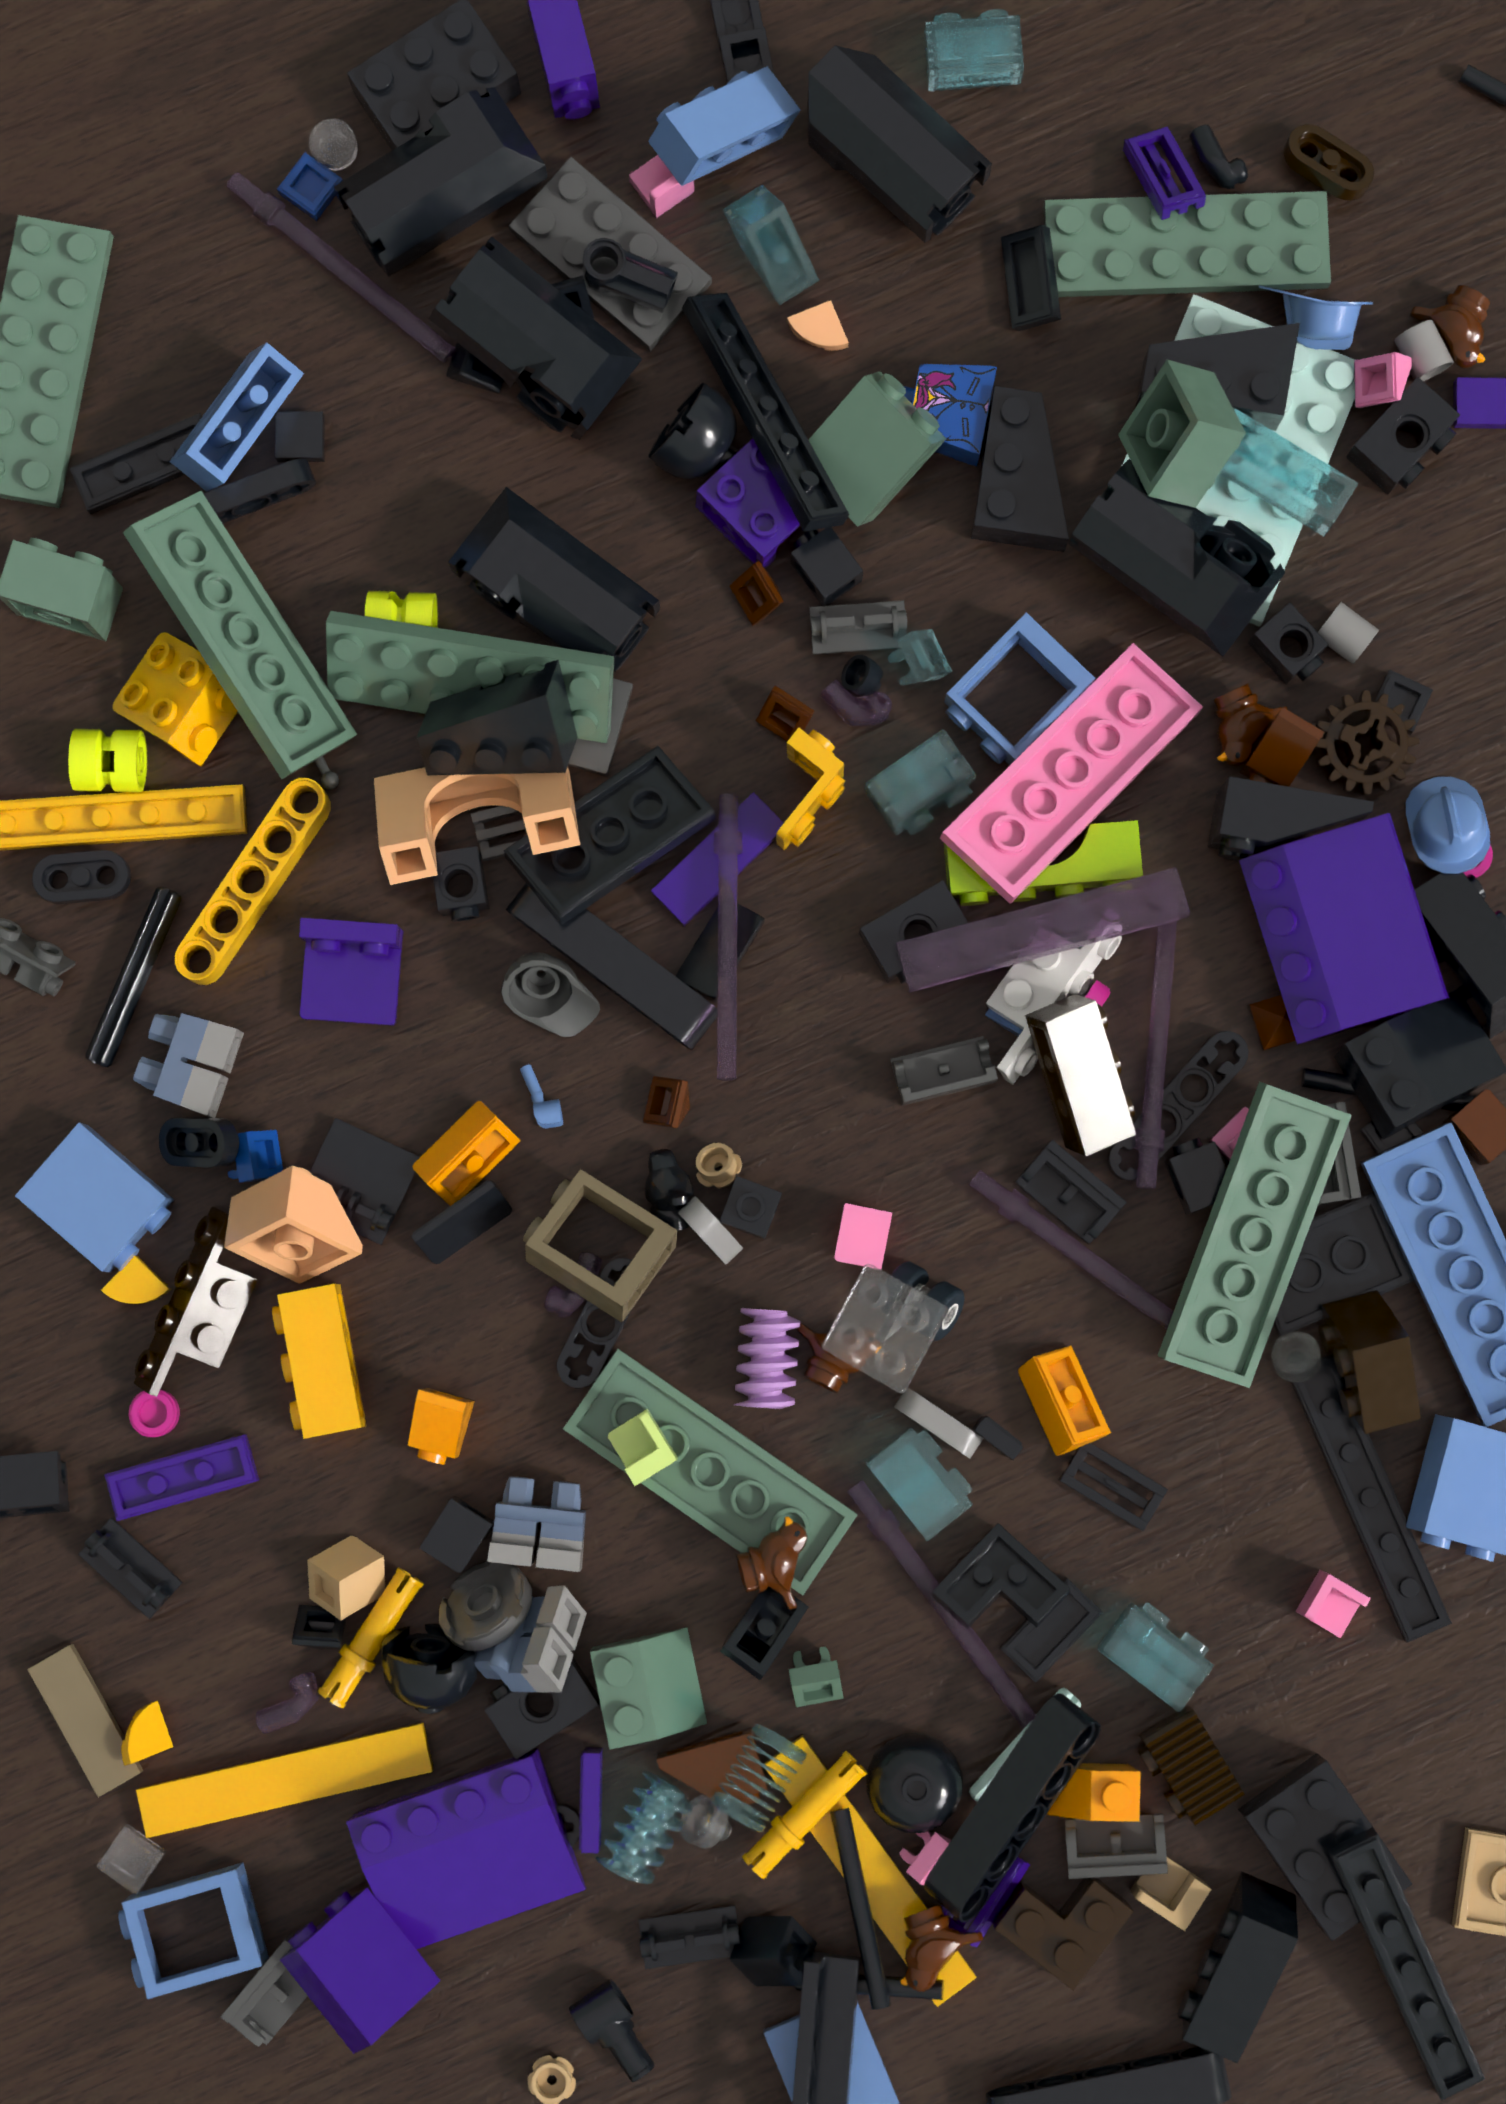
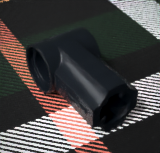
M609 238L595 239L588 244L583 254L584 280L590 288L601 293L612 292L663 313L673 292L678 272L623 250L619 243ZM608 257L615 261L617 267L611 273L601 274L596 272L591 265L598 258Z

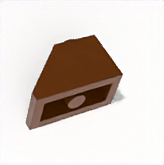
M1282 707L1267 726L1240 773L1248 777L1247 780L1289 787L1325 732Z
M752 1727L661 1752L657 1756L660 1770L719 1804L731 1801L732 1808L749 1805L760 1800L759 1792L767 1790V1781Z

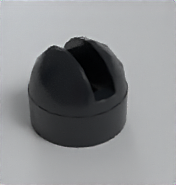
M863 654L855 655L843 668L841 675L842 685L857 695H872L881 687L880 680L883 678V671L876 661Z

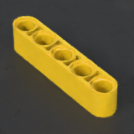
M298 778L291 781L284 788L178 946L175 953L176 968L180 974L191 982L198 985H209L216 982L222 976L328 818L331 811V802L328 794L316 781L309 778ZM302 793H316L318 795V804L312 812L306 814L296 812L295 802ZM279 831L289 832L291 834L290 847L282 853L270 852V838ZM251 871H262L265 876L263 887L255 893L244 892L242 888L244 877ZM226 910L236 911L238 916L236 927L231 932L219 933L216 929L217 917ZM198 950H208L211 955L209 967L202 973H192L189 967L191 956Z

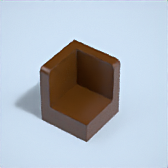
M1488 1089L1481 1091L1461 1110L1448 1116L1443 1121V1124L1452 1122L1462 1146L1479 1165L1492 1162L1506 1149V1108Z

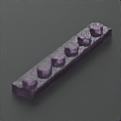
M1177 867L896 942V949L910 993L1188 918L1190 909Z

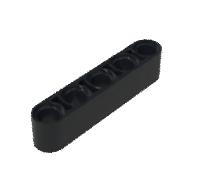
M526 883L505 909L536 935L690 1050H693L721 1013L700 994L587 909L561 926Z
M1063 1694L1052 1696L1039 1710L926 1878L924 1884L925 1891L961 1922H968L973 1919L985 1906L1095 1744L1101 1731L1100 1723Z
M1193 2047L993 2089L985 2095L987 2104H1221L1232 2098L1224 2057L1201 2047Z

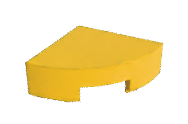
M134 1256L123 1270L119 1271L101 1289L110 1298L128 1304L154 1301L163 1297L171 1290L138 1256Z
M158 1701L143 1706L132 1717L133 1719L121 1746L124 1766L133 1764L173 1747Z

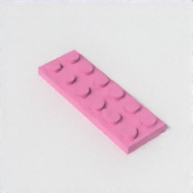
M1132 643L943 831L940 839L1011 904L1200 713L1203 706L1138 646Z

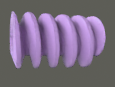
M741 1308V1314L754 1320L752 1323L739 1326V1333L752 1338V1342L738 1346V1352L750 1357L751 1361L737 1365L736 1371L750 1378L749 1381L735 1385V1391L748 1396V1400L734 1404L735 1406L782 1409L795 1405V1398L782 1393V1389L796 1385V1379L784 1374L783 1370L795 1367L798 1364L797 1359L785 1354V1350L799 1346V1340L786 1335V1331L800 1327V1321L787 1315L788 1311Z

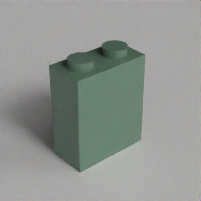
M876 372L864 376L809 439L811 446L850 514L849 518L857 527L873 521L946 440L938 430L940 425L935 417L921 407L916 408L904 396L906 394L904 386L887 373L883 375L881 372Z

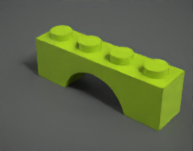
M1138 820L1090 824L1085 831L1079 849L1068 859L1058 864L1049 865L1013 902L1035 900L1036 892L1055 891L1056 898L1083 896L1084 888L1103 887V894L1131 892V884H1138L1143 878ZM944 843L947 887L954 899L960 898L961 906L989 903L988 896L1000 895Z

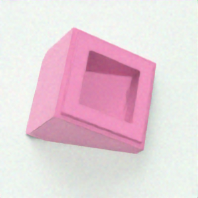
M1392 352L1355 360V407L1364 408L1401 400L1411 369L1412 358Z

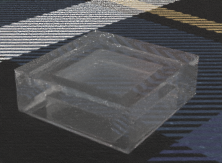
M126 1824L96 1867L137 1895L167 1851L149 1838H146L145 1835L129 1824Z

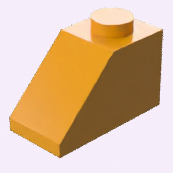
M430 1388L419 1389L407 1446L419 1449L418 1458L445 1465L447 1457L458 1458L475 1401Z
M1081 1763L1046 1815L1088 1821L1140 1822V1771L1130 1764Z

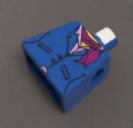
M923 364L919 366L915 388L904 386L906 390L904 396L916 408L921 407L931 413L940 425L938 430L946 440L935 452L966 464L977 466L997 367L986 365Z

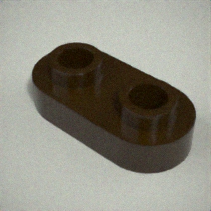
M1312 124L1298 126L1292 131L1284 146V159L1292 170L1339 199L1346 201L1359 199L1366 193L1374 178L1373 165L1364 154L1319 126Z

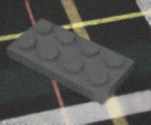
M572 157L568 159L509 225L512 234L566 280L583 275L584 250L589 243L599 238L613 239L621 245L623 250L678 272L673 292L663 313L612 292H596L585 281L589 300L649 352L654 349L685 314L682 307L687 297L702 295L712 284V277ZM601 257L596 259L591 266L598 273L608 274L615 270L617 264L608 257Z

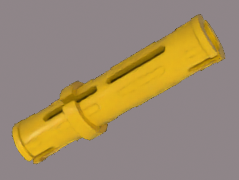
M400 1567L396 1569L393 1578L351 1643L342 1646L339 1651L342 1657L323 1686L317 1691L325 1699L328 1697L332 1698L330 1702L344 1709L347 1700L365 1672H372L376 1666L373 1660L382 1648V1641L392 1632L418 1590L424 1585L422 1581L416 1577H411L412 1574Z
M845 1751L838 1761L783 1817L777 1815L770 1822L773 1827L742 1856L748 1866L750 1864L754 1866L752 1870L759 1877L765 1879L768 1873L792 1848L798 1850L805 1843L803 1837L862 1777L868 1774L861 1764L858 1765L856 1763L857 1760L850 1753Z

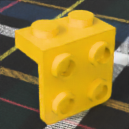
M166 632L156 637L113 702V710L120 716L158 737L200 767L238 712L199 650Z
M798 728L787 741V758L814 778L817 783L777 831L776 843L783 850L791 842L799 847L815 827L813 823L815 817L813 815L820 806L828 810L845 789L843 786L846 781L843 779L844 763L832 752L835 746L816 730H812L808 735Z

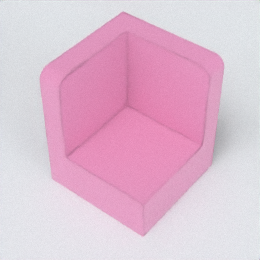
M658 155L629 174V182L656 218L694 193V181L681 186Z
M845 1203L834 1255L835 1260L880 1271L882 1269L892 1212Z
M1319 1570L1295 1612L1341 1638L1359 1605L1366 1607L1371 1598L1329 1573Z

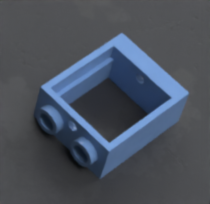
M1026 612L946 693L944 703L949 708L945 712L960 729L967 731L970 727L983 739L980 747L992 760L998 764L1005 760L1011 765L1094 682L1095 677ZM1019 644L1067 692L1013 746L964 698Z
M244 1862L131 1894L122 1902L123 1910H120L118 1914L121 1932L126 1940H132L136 1958L131 1960L134 1981L138 1988L144 1987L147 1999L261 1967L269 1958ZM220 1887L238 1956L161 1978L143 1909Z

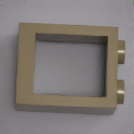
M580 1169L571 1182L565 1179L558 1186L551 1199V1204L554 1206L546 1217L542 1219L538 1216L527 1229L523 1241L526 1242V1262L615 1319L623 1322L676 1248L677 1230ZM582 1197H585L648 1237L614 1286L548 1245Z

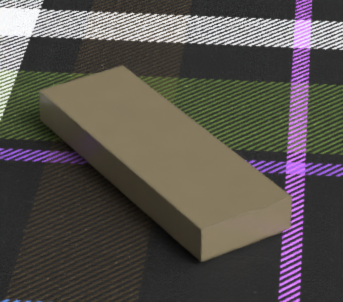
M74 1644L68 1645L27 1669L97 1797L104 1795L144 1771L139 1761L124 1766L121 1746L125 1736Z

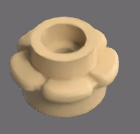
M712 1143L705 1146L696 1157L697 1179L705 1187L715 1185L716 1188L720 1189L731 1185L735 1180V1175L741 1172L742 1161L740 1156L733 1154V1150L722 1143ZM723 1166L721 1170H715L717 1167Z
M550 2055L540 2057L533 2064V2072L528 2075V2088L543 2104H559L564 2098H569L575 2090L576 2079L572 2075L574 2068L563 2057H557L556 2059ZM550 2075H554L557 2081L554 2084H550L547 2078Z

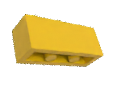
M330 1284L277 1295L279 1305L272 1307V1315L277 1335H285L288 1353L281 1354V1365L286 1383L293 1382L296 1401L290 1402V1415L294 1430L302 1429L303 1439L366 1427L341 1284Z

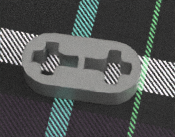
M696 1196L677 1212L725 1265L743 1249Z
M908 1387L894 1406V1408L968 1458L972 1457L983 1440L974 1431Z

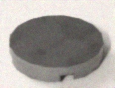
M493 1562L475 1565L454 1581L451 1585L454 1591L449 1596L448 1601L445 1597L443 1598L439 1607V1624L448 1639L463 1650L481 1651L496 1646L510 1637L525 1620L532 1604V1587L526 1576L515 1565Z

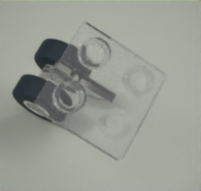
M910 1261L900 1264L891 1275L874 1265L866 1264L825 1338L822 1348L896 1392L904 1393L932 1341L944 1338L954 1327L963 1309L964 1293L961 1289L946 1281L939 1282L932 1289L926 1287L929 1280L927 1271Z

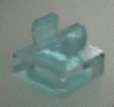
M932 629L911 631L897 639L901 649L894 650L888 656L890 663L906 659L910 667L909 673L898 680L900 685L935 681L952 672Z

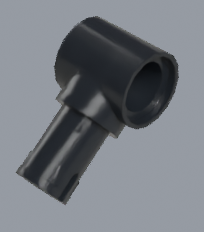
M609 1979L569 2007L572 2018L584 2037L592 2045L599 2042L602 2048L608 2047L631 2082L641 2079L654 2068L655 2063L632 2029L634 2027V2023L631 2021V2018L634 2017L632 2008L612 1979Z

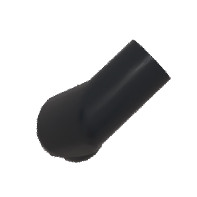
M1201 125L1191 132L1190 140L1201 163L1221 188L1235 189L1236 184L1246 182L1248 171L1244 161L1240 158L1232 159L1230 162L1227 161L1211 126Z

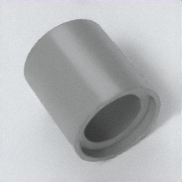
M1427 320L1411 327L1394 340L1400 354L1412 358L1410 373L1414 380L1419 377L1422 381H1426L1440 374L1454 363L1433 320Z
M1340 602L1318 633L1329 644L1328 647L1351 664H1354L1376 636L1379 629Z

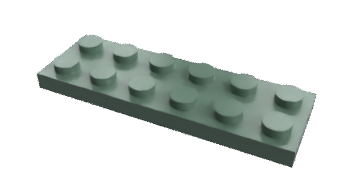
M1327 191L1206 195L1204 207L1195 209L1192 204L1188 206L1187 212L1178 215L1176 210L1171 211L1170 218L1164 220L1160 219L1149 197L1045 200L1044 225L1050 228L1058 297L1270 291L1259 288V285L1278 290L1328 289L1331 284Z
M18 215L0 302V498L60 508L114 238L108 230Z
M202 491L132 524L123 532L281 779L286 778L357 735Z
M330 611L327 618V685L329 691L337 700L426 714L432 701L480 685L483 689L504 683L507 676L519 672L522 676L543 670L546 663L559 659L578 736L577 739L607 743L611 731L614 656Z
M1259 1081L1158 1352L1159 1357L1166 1361L1250 1388L1352 1116L1351 1114Z
M617 1349L563 1430L626 1473V1467L608 1439V1433L648 1409L678 1459L641 1482V1484L741 1553L747 1552L748 1547H758L765 1535L778 1531L784 1523L786 1516L790 1517L792 1521L800 1523L806 1530L807 1541L799 1554L791 1588L804 1595L858 1514L632 1357Z

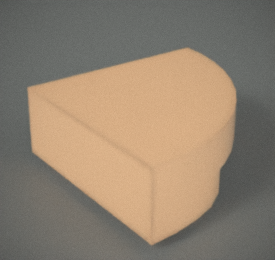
M831 300L787 317L790 329L800 340L828 351L848 348L849 342Z

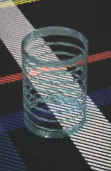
M754 1724L752 1732L760 1738L747 1736V1740L754 1747L742 1745V1750L749 1757L736 1755V1759L743 1766L731 1764V1769L737 1775L727 1773L725 1778L732 1785L720 1783V1788L726 1794L715 1792L711 1802L722 1812L741 1824L758 1832H764L766 1824L758 1817L766 1821H770L769 1818L755 1808L734 1798L722 1785L742 1792L756 1803L775 1812L772 1806L739 1788L728 1776L747 1782L777 1802H781L780 1799L762 1787L748 1781L733 1766L753 1773L769 1785L786 1793L784 1788L753 1771L739 1757L761 1765L788 1783H792L791 1780L759 1762L744 1747L767 1756L797 1774L796 1770L764 1752L750 1738L772 1746L799 1764H803L802 1761L806 1759L807 1754L774 1731L762 1725ZM725 1797H728V1798H730V1799L736 1801L737 1803H735V1802H733V1801H731V1800H729V1799H727V1798H725Z

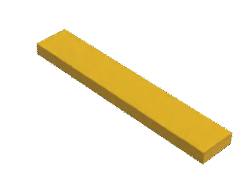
M243 784L0 801V851L248 834L246 795Z
M424 1722L140 1787L136 1790L145 1835L146 1838L422 1775L433 1772L434 1768Z
M803 1735L763 1764V1767L792 1806L828 1771ZM844 1795L830 1811L842 1808L850 1809L872 1917L906 1963L905 1952L911 1940L905 1934V1931L908 1929L904 1918L928 1908L851 1801ZM829 1811L810 1832L843 1876ZM959 1951L952 1956L937 1977V1979L944 1980L943 2000L932 1999L937 2007L977 1978Z

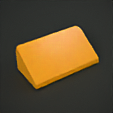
M477 1101L412 1167L424 1182L451 1206L467 1195L521 1140L482 1101Z
M1071 1345L1034 1356L1018 1369L1019 1376L1056 1456L1068 1453L1111 1433Z

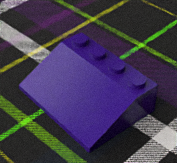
M1390 813L1283 844L1239 860L1297 1044L1316 1041L1449 998Z
M539 1749L529 1751L517 1760L515 1757L356 1812L346 1821L361 1868L375 1898L416 1949L586 1890L573 1848L570 1846L566 1834L567 1831L561 1813L558 1811V1804Z

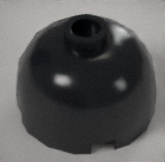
M704 382L701 383L678 408L677 412L679 414L670 425L666 424L653 444L648 457L663 471L682 479L691 480L704 477L713 468L719 470L738 451L732 445L737 433V419L731 404L713 387H709Z
M425 1624V1630L428 1634L416 1633L410 1635V1626L399 1628L389 1633L382 1641L381 1661L384 1680L391 1694L404 1704L414 1707L418 1712L425 1714L438 1713L444 1707L451 1706L464 1698L477 1679L478 1669L475 1666V1659L478 1651H467L454 1645L444 1634L440 1624Z
M905 1733L888 1741L874 1753L867 1769L866 1792L874 1812L888 1826L904 1833H925L942 1826L956 1812L963 1795V1774L955 1755L942 1741L926 1734Z

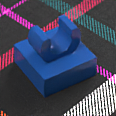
M277 1130L238 1133L239 1148L235 1158L237 1170L228 1171L229 1178L239 1179V1183L263 1181L283 1171Z

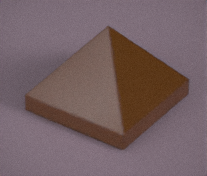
M760 561L755 562L729 585L752 626L757 625L784 602L778 586Z
M775 685L762 707L756 722L788 741L798 728L805 731L815 711Z
M1282 995L1249 1004L1263 1050L1296 1041Z
M653 1076L643 1123L678 1128L690 1110L688 1081Z

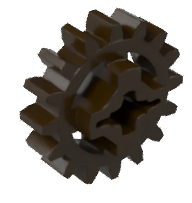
M1364 690L1360 694L1358 703H1355L1353 698L1347 694L1341 698L1343 710L1333 705L1326 709L1328 716L1332 719L1330 723L1319 721L1316 724L1317 728L1325 732L1324 739H1320L1315 747L1316 749L1324 750L1325 756L1316 762L1317 767L1330 765L1332 771L1329 773L1327 781L1331 783L1340 777L1345 780L1343 784L1344 792L1348 793L1356 784H1360L1362 795H1370L1373 783H1376L1382 792L1389 790L1390 782L1388 777L1392 776L1394 779L1402 781L1406 775L1400 766L1402 764L1412 765L1416 762V758L1412 754L1407 753L1408 747L1420 743L1419 738L1408 737L1407 730L1412 728L1416 722L1414 719L1401 720L1399 716L1405 708L1402 703L1392 709L1387 707L1389 695L1386 693L1380 695L1376 702H1371L1369 690ZM1368 712L1360 725L1354 727L1341 723L1347 716L1353 713ZM1386 720L1395 731L1397 743L1390 741L1384 729ZM1372 728L1370 731L1372 734L1370 741L1377 745V747L1366 752L1360 758L1361 744L1355 741V737L1366 734L1368 729ZM1334 743L1343 746L1348 758L1345 766L1336 754ZM1376 759L1390 763L1388 767L1377 774L1364 775L1369 763Z

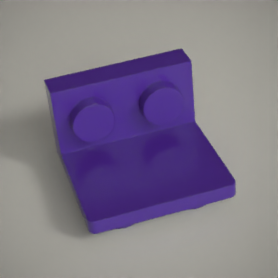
M753 438L697 490L695 507L752 564L760 561L765 569L775 561L777 547L800 526Z
M301 918L299 937L306 944L300 1017L304 1020L395 1025L403 930L397 924Z

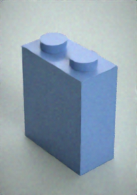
M80 1122L15 1195L99 1270L110 1273L115 1268L122 1271L130 1260L138 1254L140 1249L135 1245L147 1231L154 1234L164 1225L171 1215L167 1208L174 1201L170 1195L89 1125Z
M1435 1414L1406 1528L1422 1532L1420 1542L1448 1550L1451 1540L1467 1544L1466 1555L1494 1562L1496 1553L1506 1555V1433L1456 1418Z

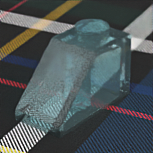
M760 185L722 209L741 249L779 305L819 281L784 204L763 185Z

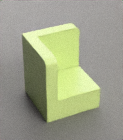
M648 1409L608 1433V1439L624 1463L625 1471L634 1486L678 1459Z

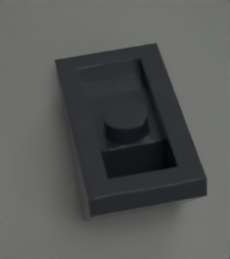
M768 1587L765 1591L758 1593L742 1619L726 1638L720 1652L761 1680L809 1607L794 1596L797 1608L789 1610L781 1595Z

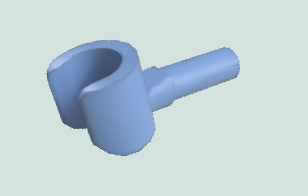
M529 1064L520 1068L531 1094L534 1116L538 1125L544 1129L562 1126L563 1116L560 1100L544 1101L542 1089L532 1066Z

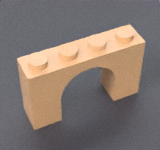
M424 767L374 778L379 850L390 885L438 875L435 840L438 832L456 815L477 807L498 805L510 807L521 812L533 855L580 845L568 767L566 773L427 776Z

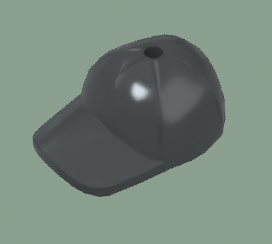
M540 952L523 954L513 961L504 976L501 988L504 1003L519 1017L561 1037H571L580 1033L599 1014L600 1004L598 1000L577 979L576 974L568 964L554 956Z

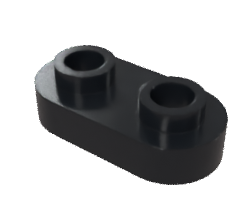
M109 850L54 854L43 858L36 865L32 881L36 892L42 898L54 904L102 901L118 898L126 892L131 882V870L128 863L120 855ZM107 868L114 869L115 879L113 882L102 884L100 881L102 871ZM66 873L68 877L67 884L61 889H55L53 886L55 875Z
M170 1118L161 1127L159 1148L165 1161L173 1166L222 1167L230 1165L235 1160L239 1148V1136L234 1125L224 1118Z

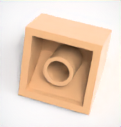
M292 1165L231 1197L224 1248L298 1284L362 1254L363 1245L331 1184L313 1176L311 1172L304 1168Z

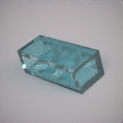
M1234 408L1246 434L1241 440L1238 449L1233 452L1220 471V474L1325 537L1359 483Z

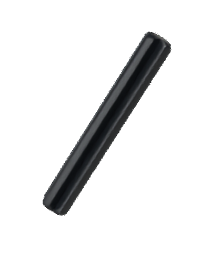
M165 887L155 889L85 1056L87 1060L103 1067L112 1065L180 905L181 896L177 892Z

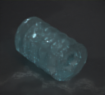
M644 1770L642 1774L651 1783L650 1789L634 1787L633 1792L642 1801L641 1805L625 1804L623 1809L632 1818L631 1823L615 1822L614 1827L623 1838L621 1841L606 1839L604 1844L613 1853L611 1859L596 1856V1860L606 1869L627 1880L652 1884L655 1875L647 1865L656 1867L663 1865L665 1858L657 1848L671 1849L675 1842L666 1830L681 1831L684 1823L676 1813L691 1814L694 1806L685 1796V1793L675 1785L652 1772Z

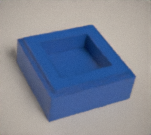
M304 152L277 190L279 195L317 221L336 196L334 186L341 183L343 179Z

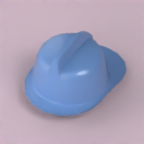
M1259 285V288L1283 294L1287 325L1300 323L1297 341L1303 346L1312 349L1345 350L1350 348L1361 306L1363 304H1373V302L1324 301Z
M1434 777L1422 781L1411 790L1406 800V818L1414 850L1418 858L1428 868L1443 874H1460L1473 869L1484 860L1490 848V830L1482 799L1474 787L1466 781L1454 777Z

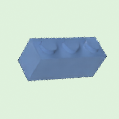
M768 66L751 74L747 71H742L734 76L725 86L717 90L713 86L708 87L689 103L681 106L679 102H676L665 108L657 117L656 121L659 124L648 142L679 184L683 186L783 138L801 110Z
M267 342L251 351L172 457L170 463L206 492L224 484L304 373Z

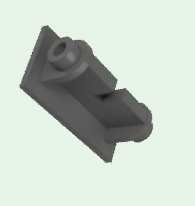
M904 600L810 607L813 655L908 648L906 632L907 613Z
M0 918V972L4 975L9 974L14 962L20 964V967L14 979L15 981L42 996L48 993L54 997L63 984V980L58 976L74 967L76 962L64 956L63 951L58 946L46 941H37L22 933V929L18 924L8 919Z

